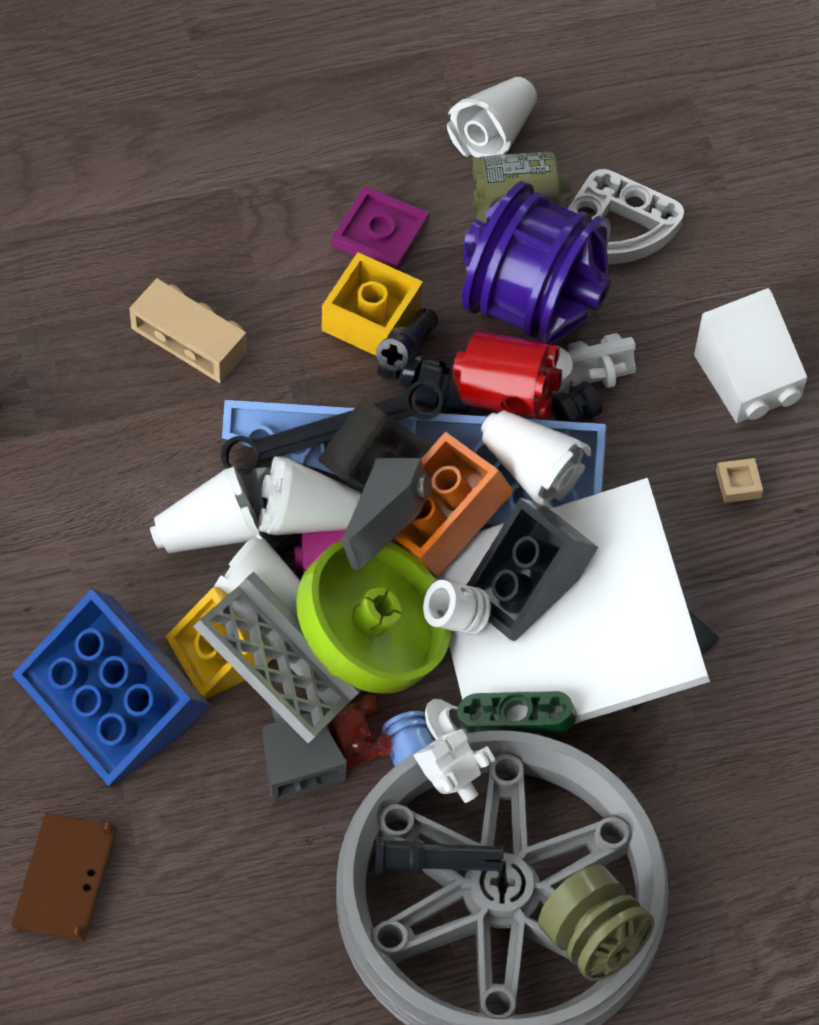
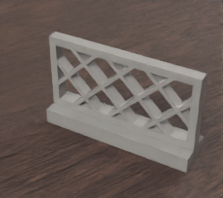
M254 571L193 626L307 743L361 691V689L353 687L329 673L309 647L302 633L297 615ZM210 622L225 625L227 636L222 635ZM238 629L249 631L251 642L239 639ZM242 651L254 654L256 665L250 664L243 657ZM266 657L276 659L280 671L268 668ZM271 681L282 683L284 694L278 693L273 688ZM294 686L305 688L308 700L298 698ZM300 710L311 712L314 727L300 715Z

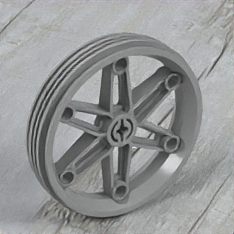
M517 731L466 733L468 738L466 741L471 750L476 751L488 746L495 757L494 762H490L489 766L480 769V773H490L481 844L409 810L406 805L422 793L433 788L434 785L426 777L415 759L414 754L417 752L397 764L375 785L354 814L344 836L337 868L336 908L343 942L354 968L377 1000L406 1025H602L615 1015L642 984L653 964L663 934L668 908V877L663 851L645 810L633 793L603 764L588 754L552 738ZM500 773H510L515 778L505 781L501 780L497 775ZM524 775L549 781L572 792L590 805L603 819L594 824L527 847ZM499 800L511 801L513 854L504 853V859L501 860L503 862L502 872L468 870L465 877H463L454 870L423 869L424 873L441 884L443 888L373 928L366 899V878L369 863L376 847L377 836H384V839L389 841H411L412 837L421 836L435 844L494 846ZM393 822H399L404 824L406 828L401 831H394L387 826ZM614 835L620 842L611 844L604 841L602 836ZM587 846L591 854L540 882L532 866ZM627 854L635 881L636 900L654 918V928L647 943L629 964L617 973L599 980L591 988L570 1001L543 1011L515 1015L523 937L568 958L567 950L563 951L558 948L539 928V922L530 918L536 911L538 904L540 903L544 906L550 895L577 871L590 865L601 864L606 866ZM500 877H504L503 888H505L503 904H499L500 893H498ZM462 899L471 913L468 916L418 935H414L411 929L413 926ZM490 927L511 928L504 984L492 983ZM476 934L479 1013L453 1006L427 993L411 981L395 964ZM392 937L397 939L400 944L394 948H386L381 945L380 941L384 938ZM493 1003H499L505 1006L508 1011L503 1015H495L489 1012L486 1007Z

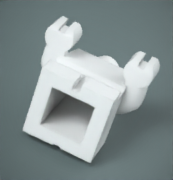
M463 729L443 734L414 754V757L426 777L440 793L449 794L458 791L463 802L467 803L479 795L471 781L480 776V769L489 766L490 762L495 761V757L488 746L476 751L471 750L466 741L468 739Z

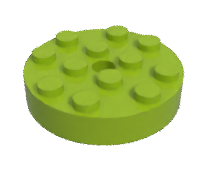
M340 540L323 552L307 568L300 580L296 598L297 617L309 647L330 674L358 689L372 693L390 694L414 686L442 661L451 638V630L434 627L428 624L424 617V598L428 589L436 582L435 578L415 556L392 542H389L360 570H353L342 540Z

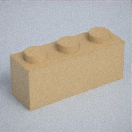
M158 278L129 308L131 329L219 383L227 377L247 354L246 332L239 324L223 319L215 314L208 305L202 302H195L185 296L177 286L167 285Z

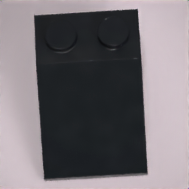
M520 498L468 581L467 586L480 588L487 593L491 604L488 622L507 638L516 641L579 580L599 547L547 506Z

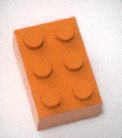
M446 431L421 458L424 470L432 481L430 497L426 498L420 514L390 541L415 556L436 578L440 576L514 492L497 468Z

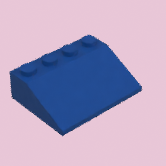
M91 589L12 673L26 692L110 787L114 786L184 734L210 706L208 701L113 596L95 589Z

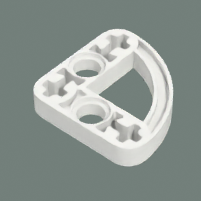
M607 169L593 171L568 207V210L578 213L577 210L582 207L592 208L596 212L592 220L597 216L605 217L609 211H612L651 229L649 232L632 239L608 242V264L635 261L660 250L679 232L684 217V209L678 201ZM604 184L609 186L605 187L603 190H599L597 188H601ZM619 191H621L619 198H615V195L618 196ZM629 197H639L645 204L640 207H632L625 200ZM651 205L655 206V208L652 207V211L649 213ZM667 213L673 215V217H668L667 220L661 218L665 217Z

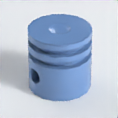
M409 711L399 714L388 720L382 727V733L394 767L413 753L436 740L426 724L425 712Z

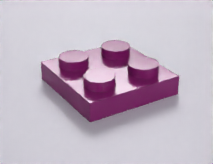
M364 186L332 236L331 246L353 256L359 252L399 270L428 224L429 213Z

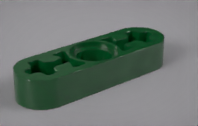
M559 691L474 693L466 696L458 706V717L469 733L481 731H517L532 734L563 733L574 725L577 718L576 709L570 697ZM524 705L527 707V714L523 719L513 722L506 718L509 709L513 706ZM535 706H539L541 712H536ZM556 706H561L563 711L559 712L558 718L552 719L549 713H554ZM482 707L485 713L479 714L478 720H473L471 715L476 714L477 708ZM493 714L498 715V721L495 720Z

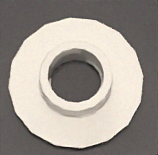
M433 699L427 704L425 709L426 724L435 739L445 733L463 729L465 734L469 733L458 717L457 707L442 699Z

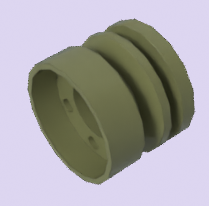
M601 864L590 865L566 879L550 895L542 907L538 918L539 928L558 948L563 951L567 950L569 961L578 966L581 974L590 981L603 980L629 964L647 943L654 928L653 916L642 908L634 897L625 895V887Z

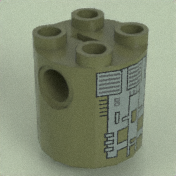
M553 151L472 158L473 179H476V189L472 191L473 207L479 221L486 223L488 218L485 215L486 211L520 181L533 185L535 192L547 195L549 201L561 206L565 201H570L571 199L569 172H557Z

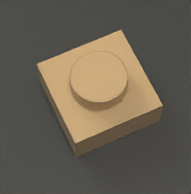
M755 458L717 463L716 474L724 503L759 499L762 497L763 487Z

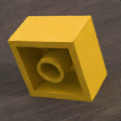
M357 252L322 305V331L376 355L378 345L395 328L404 327L421 309L423 281Z

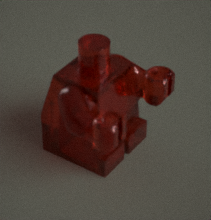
M366 695L362 701L346 706L328 724V731L345 758L346 768L378 759L379 754L388 755L392 751L393 743L392 741L390 742V736L387 734L379 736L375 743L368 722L364 717L365 714L373 715L377 711L378 704L375 702L374 695Z

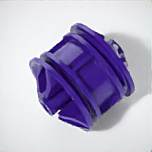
M520 181L486 211L485 215L488 216L486 223L475 220L466 234L463 243V256L467 275L462 293V306L465 311L472 314L481 311L483 315L489 318L497 317L524 330L525 334L532 338L539 337V342L557 345L564 337L568 336L588 319L589 315L586 314L588 308L598 311L607 297L611 285L607 256L611 224L609 219L603 216H597L592 220L591 215L585 212L575 213L549 201L547 195L535 192L533 185Z

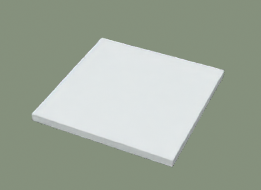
M648 478L550 509L599 548L579 580L516 641L507 638L488 621L484 628L476 634L469 635L451 631L449 647L462 700L474 693L559 691L570 697L577 713L575 723L710 682ZM504 524L478 531L438 578L434 577L435 580H448L467 585ZM524 705L513 706L509 709L506 718L513 722L523 719L527 714V707ZM535 706L536 712H541L539 706ZM556 706L555 712L549 713L551 718H558L559 712H562L563 709L561 706ZM482 707L477 708L476 714L471 715L473 720H478L479 714L485 713ZM493 714L495 720L498 721V715Z

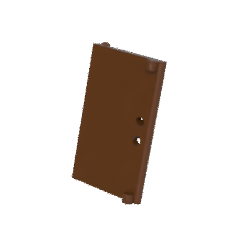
M49 812L45 813L13 918L12 927L15 932H20L22 929L85 942L118 829L113 826V823L105 822V824Z

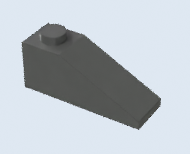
M420 458L376 459L342 538V544L353 570H360L420 514L426 498L430 497L432 491L431 478L426 474Z

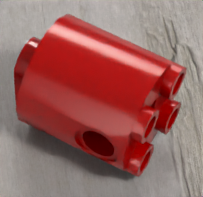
M476 331L465 351H458L453 365V379L462 404L499 412L505 410L519 416L548 420L552 404L550 399L552 391L558 392L562 381V369L556 368L560 347L548 343Z

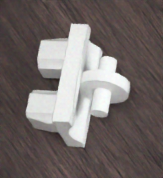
M618 333L604 336L601 344L587 346L582 341L570 343L568 345V353L573 363L571 386L573 387L582 381H587L588 383L602 381L606 388H611L616 385V377L636 373L634 361L635 342L633 338L622 339Z

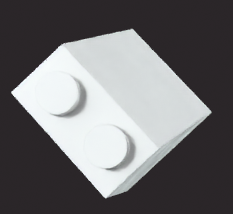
M769 288L702 314L694 356L736 423L747 419H758L769 410L779 406H791L802 398L807 375Z

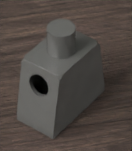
M271 708L275 722L263 727V745L272 802L346 781L345 758L326 726L307 743ZM311 712L302 714L301 716L314 727Z

